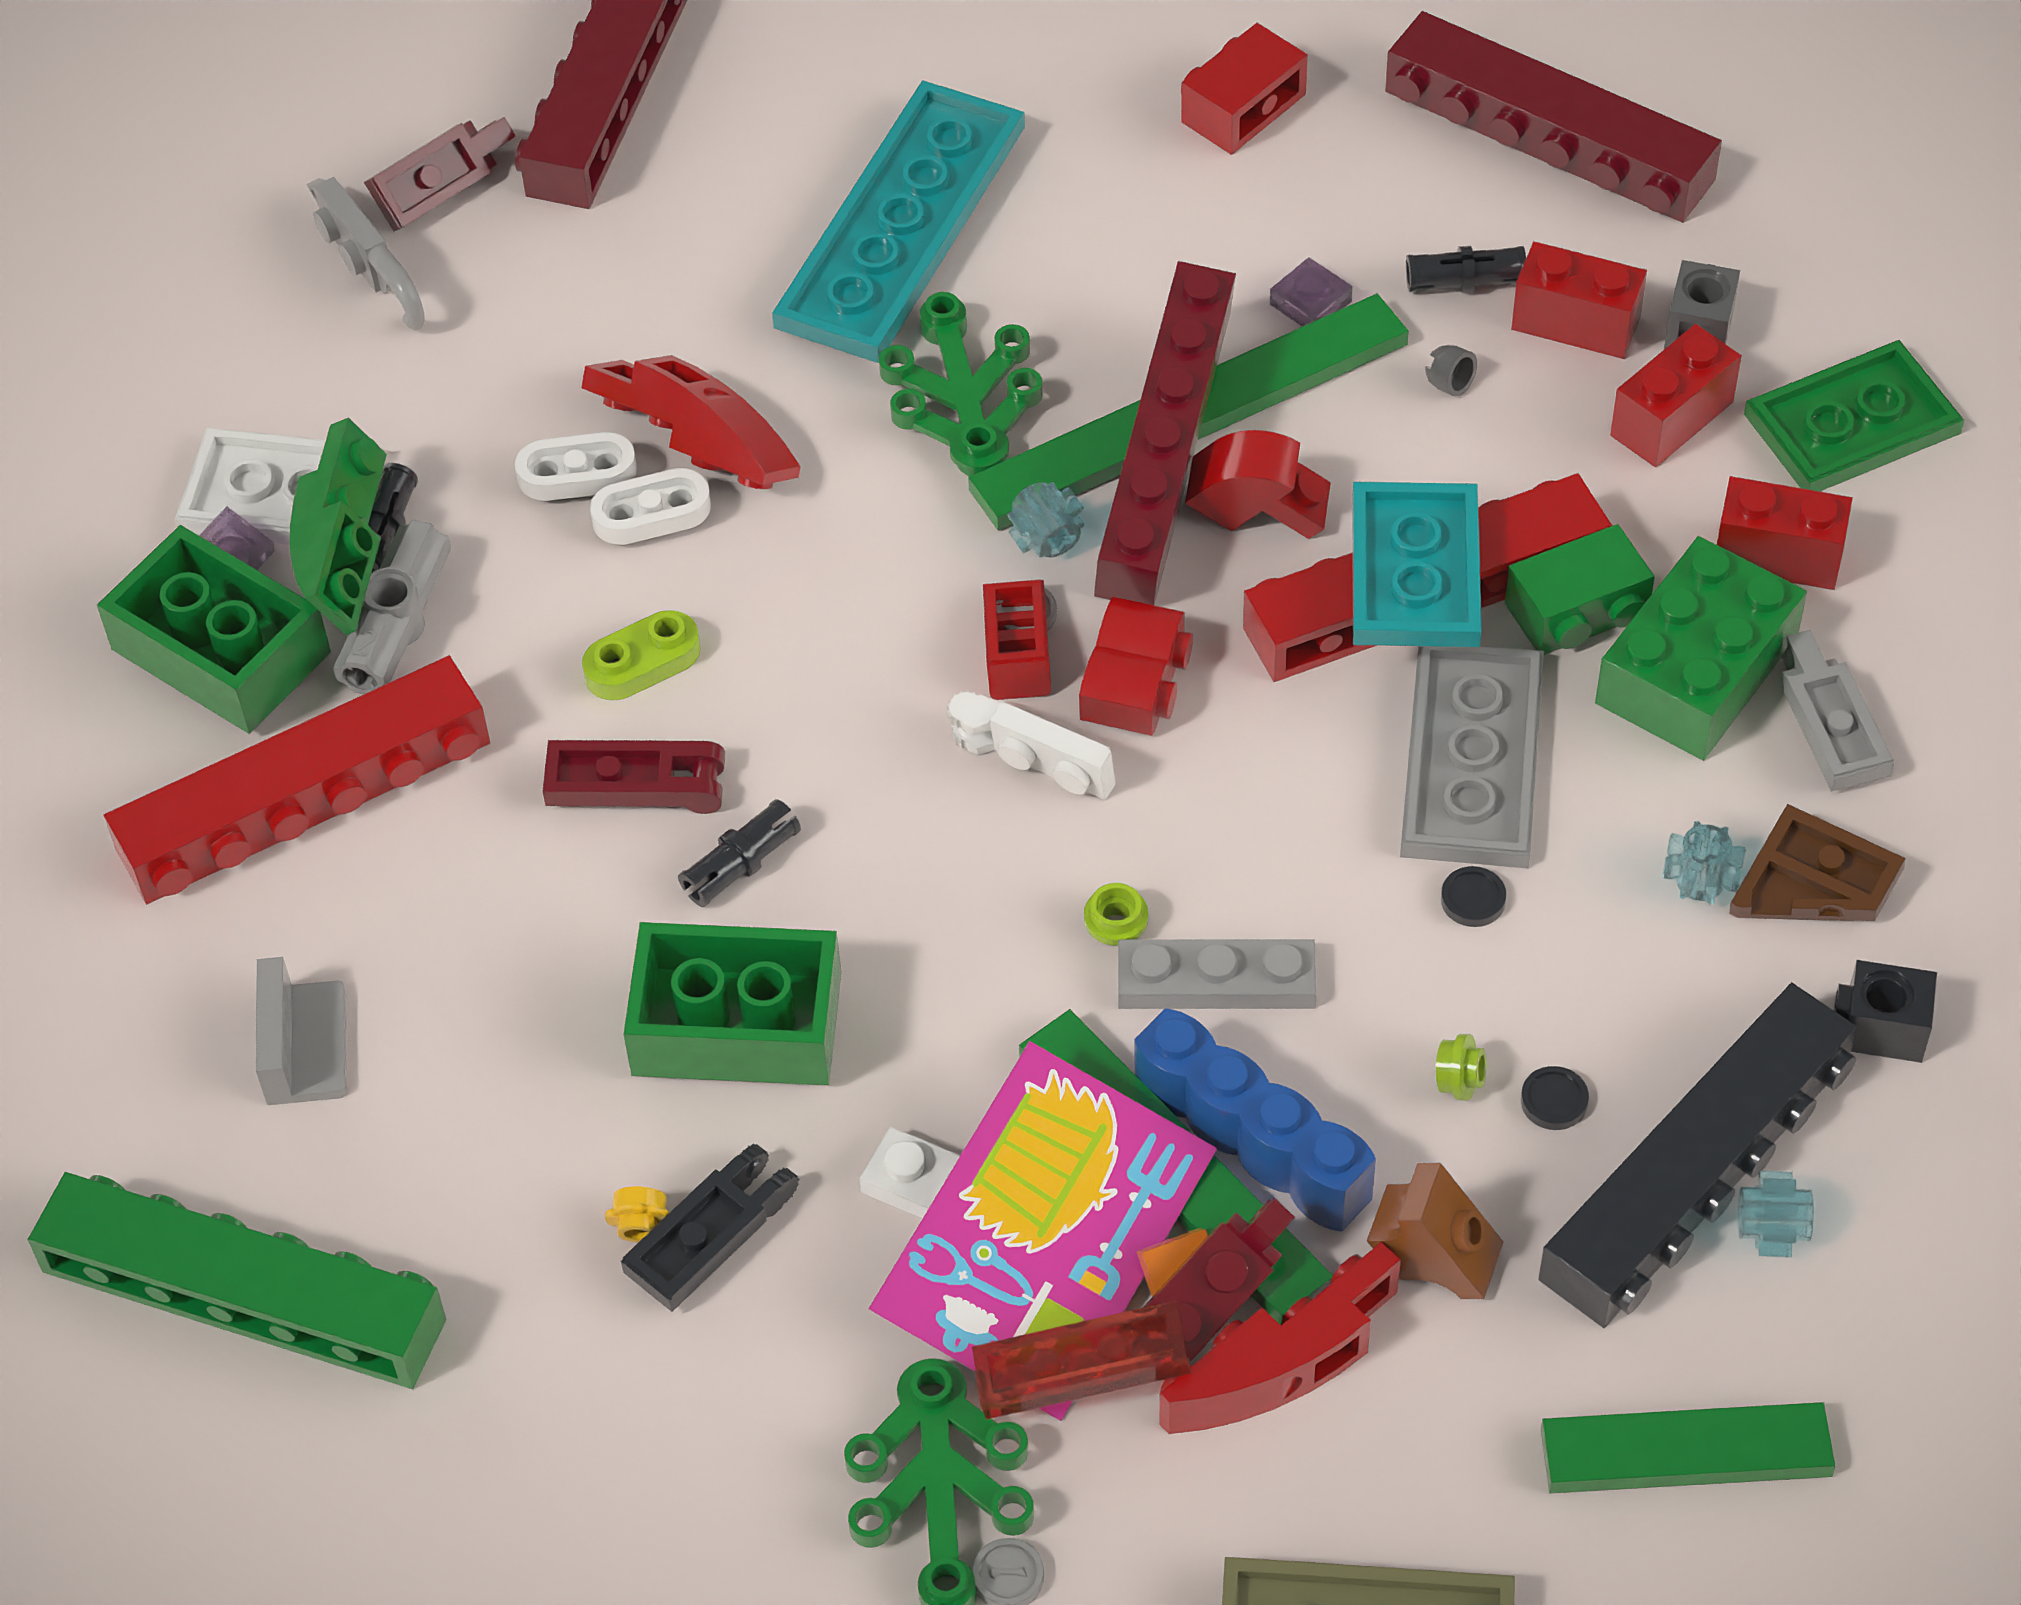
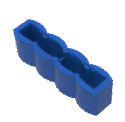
M1165 1008L1134 1039L1135 1075L1175 1116L1186 1118L1189 1127L1198 1138L1216 1147L1220 1152L1237 1155L1243 1168L1256 1181L1270 1189L1289 1193L1297 1208L1310 1220L1325 1228L1343 1232L1372 1201L1376 1158L1368 1144L1350 1129L1333 1122L1322 1121L1316 1108L1300 1093L1280 1084L1269 1083L1263 1070L1245 1054L1229 1047L1216 1045L1211 1033L1199 1021L1183 1012Z

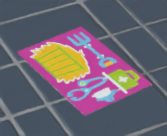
M1029 1041L868 1310L1050 1416L1062 1421L1145 1276L1136 1251L1165 1241L1217 1148Z

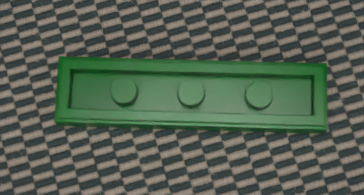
M1824 1402L1542 1418L1541 1437L1549 1494L1832 1477L1835 1470V1460Z

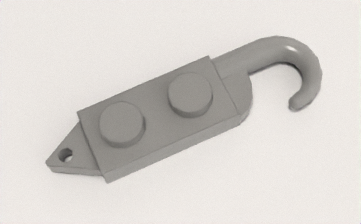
M335 177L327 180L318 178L307 183L308 189L319 206V210L313 212V216L324 240L327 243L336 241L339 245L343 261L353 276L362 274L375 292L382 290L386 293L392 290L404 308V323L414 331L421 329L425 319L419 294L406 270L387 248L385 239Z

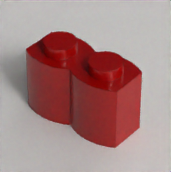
M1112 596L1101 623L1096 646L1091 653L1079 692L1080 720L1152 736L1159 718L1170 719L1177 694V683L1171 682L1176 668L1183 670L1187 668L1193 646V633L1185 632V612Z

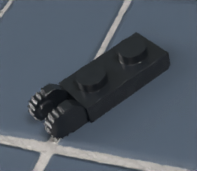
M758 1144L748 1145L745 1150H742L740 1155L732 1159L720 1172L715 1169L623 1256L621 1260L623 1273L673 1312L767 1221V1217L774 1216L783 1207V1204L793 1197L794 1192L797 1191L796 1188L799 1185L798 1181L800 1179L790 1169L783 1167L782 1170L779 1169L778 1172L773 1174L770 1179H767L749 1196L744 1190L762 1173L766 1163L769 1161V1154Z

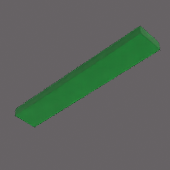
M1068 1009L1019 1044V1057L1028 1042L1031 1041L1193 1134L1071 1009ZM1213 1155L1177 1220L1189 1232L1202 1228L1206 1229L1207 1235H1209L1219 1223H1225L1236 1212L1248 1222L1263 1204ZM1287 1228L1271 1243L1282 1256L1271 1267L1273 1271L1251 1295L1280 1325L1284 1315L1293 1304L1305 1296H1310L1312 1299L1330 1285L1333 1276Z

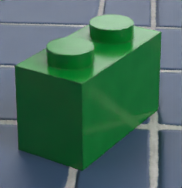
M1619 524L1509 565L1505 605L1534 649L1544 651L1543 655H1546L1561 648L1571 649L1577 647L1589 637L1612 628L1627 627L1652 595L1655 576Z

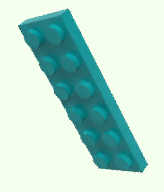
M922 80L773 310L774 329L879 363L880 353L891 345L1025 129V113Z

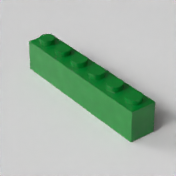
M64 1172L27 1239L43 1273L412 1390L447 1320L438 1288L428 1279L417 1273L399 1271L397 1274L374 1268L366 1260L353 1253L339 1251L333 1255L310 1248L304 1241L294 1235L276 1232L271 1236L249 1229L241 1221L227 1214L214 1213L211 1217L186 1209L180 1202L166 1195L153 1194L150 1198L126 1191L114 1180L101 1175H92L88 1179Z

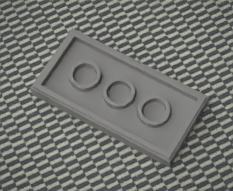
M1418 646L1400 857L1529 868L1544 651L1490 646Z

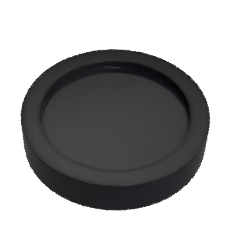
M1477 866L1459 868L1448 875L1442 885V908L1447 916L1458 924L1468 927L1485 926L1497 920L1504 911L1506 903L1505 885L1498 875L1486 868Z
M1560 1066L1542 1067L1532 1072L1524 1081L1521 1092V1106L1527 1118L1539 1127L1549 1130L1567 1129L1581 1121L1587 1111L1589 1100L1588 1088L1583 1079L1570 1069Z

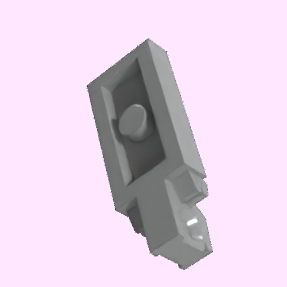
M1811 630L1787 635L1785 653H1782V659L1787 671L1782 672L1781 676L1784 687L1783 692L1831 792L1890 777L1894 766L1893 758L1846 662L1839 664L1836 659L1825 661Z

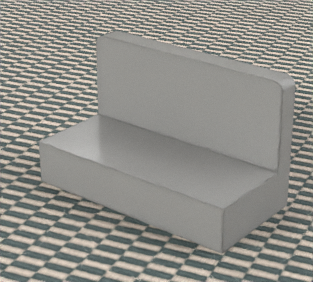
M283 957L257 959L256 1073L267 1105L343 1098L347 1093L346 990L344 983L337 980L292 985Z

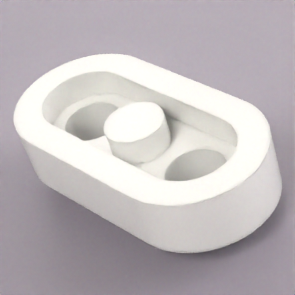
M612 432L537 440L523 447L515 459V471L519 488L528 497L540 501L592 496L607 485L634 479L637 472L633 445L624 436Z
M687 468L670 469L607 485L594 495L590 503V513L595 533L603 541L616 545L630 544L696 527L707 518L711 510L710 492L706 479L700 473Z

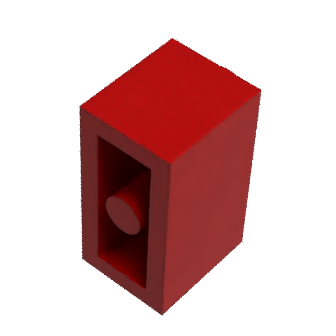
M1256 22L1239 37L1231 38L1222 50L1204 65L1192 69L1187 74L1181 85V123L1230 155L1234 154L1306 95L1308 54Z
M1533 241L1516 282L1511 330L1625 359L1641 318L1647 270Z
M1694 324L1617 388L1610 436L1656 468L1734 402L1742 355L1697 324Z
M1730 476L1716 545L1791 583L1835 590L1853 497Z

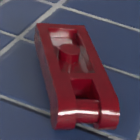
M548 740L542 790L545 806L686 807L695 813L710 814L721 808L723 787L717 781V776L724 771L726 752L720 744L712 741ZM675 771H689L692 773V777H674Z

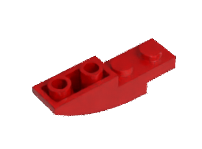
M673 355L636 360L634 364L624 360H617L585 366L582 389L604 397L603 404L610 408L622 411H640L649 415L648 421L651 424L661 428L672 429L669 448L691 456L690 462L693 465L707 470H726L738 475V483L754 489H771L773 483L799 478L801 466L770 424L740 395L697 366Z
M1380 1242L1365 1256L1361 1257L1359 1254H1355L1344 1261L1332 1276L1330 1285L1313 1299L1310 1296L1299 1299L1286 1312L1281 1325L1263 1308H1260L1244 1323L1240 1320H1235L1228 1324L1217 1335L1212 1343L1211 1350L1194 1365H1191L1189 1362L1181 1364L1165 1379L1159 1393V1425L1168 1434L1207 1430L1240 1422L1275 1410L1310 1393L1341 1374L1368 1353L1371 1319L1368 1317L1398 1292L1401 1259Z

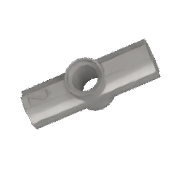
M412 519L410 524L399 526L380 569L371 573L356 632L348 635L333 667L336 679L350 687L354 693L364 695L390 683L406 646L418 640L424 631L425 621L422 611L451 550L449 537L440 533L431 523Z

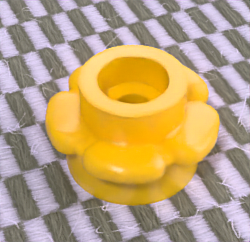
M630 1186L618 1189L613 1194L612 1209H608L605 1212V1221L611 1226H617V1235L621 1239L639 1242L670 1213L667 1210V1196L662 1191L650 1187Z

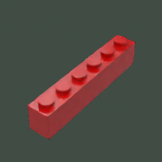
M1579 473L1556 481H1544L1531 490L1502 500H1491L1478 507L1481 608L1505 600L1509 565L1612 526ZM1353 552L1335 559L1326 558L1320 560L1304 570L1281 578H1269L1260 582L1255 587L1244 590L1243 630L1273 682L1377 646L1353 645Z
M448 655L103 814L115 849L147 905L164 896L175 895L187 888L188 885L219 870L235 867L245 861L247 857L281 841L295 839L304 833L305 830L339 814L350 813L358 809L363 803L392 789L408 786L419 779L420 776L452 761L468 758L478 749L491 744L483 707L451 656Z

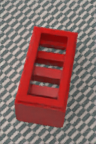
M1044 579L983 584L986 663L990 697L994 700L1048 696L1052 691ZM997 600H1004L1003 603H996ZM997 605H1002V607L1033 606V610L997 613ZM1006 625H1014V626H1017V627H1033V626H1034V628H1024V629L1006 630L1004 626H1006Z

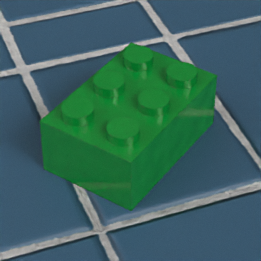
M179 525L97 604L111 650L248 734L331 653L321 612L308 600L182 525Z
M1697 536L1602 657L1595 704L1704 761L1782 658V653H1785L1787 645L1786 636L1799 633L1807 591Z
M640 922L623 1033L631 1076L829 1085L842 974L837 931Z

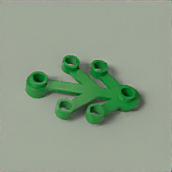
M934 293L927 298L920 308V328L924 339L932 344L939 345L948 380L916 365L913 352L902 345L889 346L880 353V376L884 382L890 385H903L909 388L900 390L892 396L890 400L892 422L901 429H915L950 446L952 461L962 473L972 476L1007 459L1009 440L1006 434L1027 408L1036 406L1042 400V377L1036 370L1031 368H1019L1012 371L1007 377V397L984 420L981 409L982 403L1015 364L1022 363L1029 357V333L1024 327L1016 324H1009L999 328L994 336V352L972 376L962 340L967 332L966 308L952 293ZM1014 342L1019 344V345H1017V346H1012V347L1005 345V344L1014 343ZM895 363L904 364V365L901 366V367H891V366H890V365L895 364ZM1021 386H1029V387H1032V388L1029 389V390H1019V389H1017L1018 387H1021ZM924 396L957 411L960 424L926 410V399ZM906 407L916 408L915 410L909 412L901 410Z
M936 1358L923 1359L910 1365L902 1373L897 1384V1398L900 1405L872 1434L863 1433L856 1435L846 1444L844 1457L848 1474L858 1482L870 1483L884 1475L888 1466L887 1458L911 1434L921 1427L922 1450L876 1498L861 1499L851 1507L848 1514L849 1529L852 1539L860 1546L874 1548L884 1544L892 1533L894 1522L925 1490L930 1563L922 1569L918 1578L920 1605H974L976 1601L975 1577L971 1568L959 1560L954 1488L992 1517L993 1525L999 1532L1009 1536L1023 1534L1031 1527L1034 1521V1503L1031 1495L1025 1489L1018 1486L1003 1488L951 1448L949 1424L985 1448L990 1464L1002 1471L1015 1470L1025 1463L1028 1457V1437L1020 1425L1014 1422L997 1423L966 1400L967 1386L961 1371L952 1363ZM927 1384H940L944 1387L939 1394L934 1396H928L920 1392V1388ZM1004 1439L1014 1440L1020 1445L1016 1451L1008 1454L1001 1453L994 1447L999 1441ZM863 1451H872L879 1456L870 1465H860L854 1461L855 1456ZM1015 1503L1021 1505L1025 1512L1017 1518H1007L1000 1513V1510L1007 1504ZM869 1515L878 1516L883 1520L877 1529L869 1531L860 1528L857 1524L863 1517ZM941 1576H955L960 1581L954 1589L948 1591L940 1590L933 1584Z

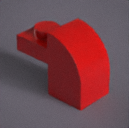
M1238 431L1220 437L1192 457L1185 504L1231 532L1263 511L1307 539H1310L1325 529L1331 482L1298 462L1300 442L1271 431Z

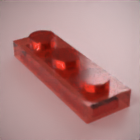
M1177 1300L972 1346L979 1401L986 1420L1192 1373L1182 1315Z

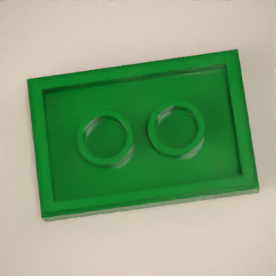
M1900 340L1746 401L1744 410L1745 417L1798 486L1814 491H1823L1961 434L1964 424L1962 416Z

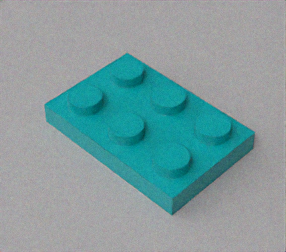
M1353 482V645L1480 647L1482 631L1478 484Z

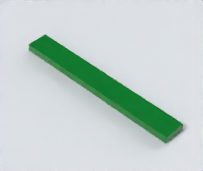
M1376 293L1218 364L1198 440L1408 345L1409 330L1380 295ZM1140 400L969 476L970 493L999 531L1120 476Z

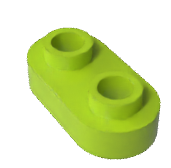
M665 610L654 613L595 641L586 649L582 658V668L587 688L592 694L601 699L622 700L688 669L698 659L701 649L698 627L695 621L685 613ZM616 658L621 659L615 663H608Z

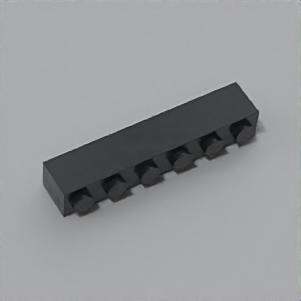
M1791 982L1543 1247L1538 1280L1602 1328H1605L1620 1310L1626 1314L1632 1313L1649 1292L1652 1285L1650 1278L1663 1264L1668 1268L1674 1267L1686 1254L1694 1239L1692 1232L1704 1219L1713 1223L1724 1213L1735 1195L1733 1187L1745 1174L1754 1178L1766 1167L1776 1150L1774 1142L1787 1129L1794 1134L1803 1127L1815 1109L1817 1103L1815 1098L1826 1086L1835 1090L1844 1082L1856 1062V1057L1851 1054L1857 1026Z

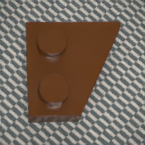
M1787 804L1730 903L1729 914L1737 918L1875 921L1904 870L1906 858Z

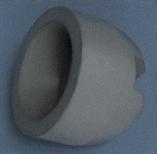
M1443 345L1430 353V356L1435 359L1431 367L1425 366L1428 381L1438 390L1449 395H1462L1474 380L1477 371L1476 355L1455 345Z

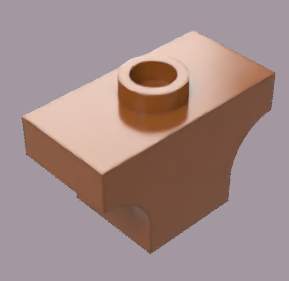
M1417 1163L1410 1183L1387 1184L1367 1238V1242L1372 1248L1382 1242L1401 1259L1399 1280L1433 1282L1451 1290L1460 1299L1485 1298L1504 1243L1442 1163Z

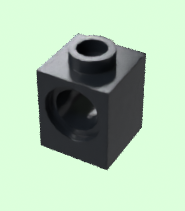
M1856 960L1850 985L1838 983L1833 1009L1857 1026L1851 1052L1922 1063L1932 1030L1937 972ZM1874 1008H1883L1891 1013H1883Z

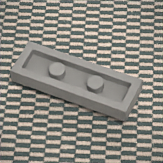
M1315 939L1118 940V1009H1315L1316 1007Z

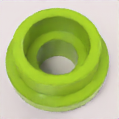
M1109 883L1101 886L1088 899L1084 907V924L1088 933L1097 941L1107 945L1118 946V940H1137L1145 932L1148 925L1149 912L1145 900L1133 887L1124 883ZM1112 915L1125 917L1123 920H1109L1107 918Z
M1458 1034L1455 1040L1443 1039L1440 1042L1436 1057V1082L1439 1092L1453 1093L1456 1100L1469 1101L1473 1095L1474 1088H1482L1484 1086L1487 1058L1484 1048H1476L1473 1035Z

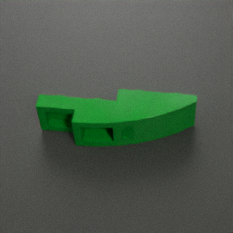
M349 417L330 424L318 469L299 477L290 521V554L297 584L305 599L345 635L356 632L381 539L368 526V522L387 454Z

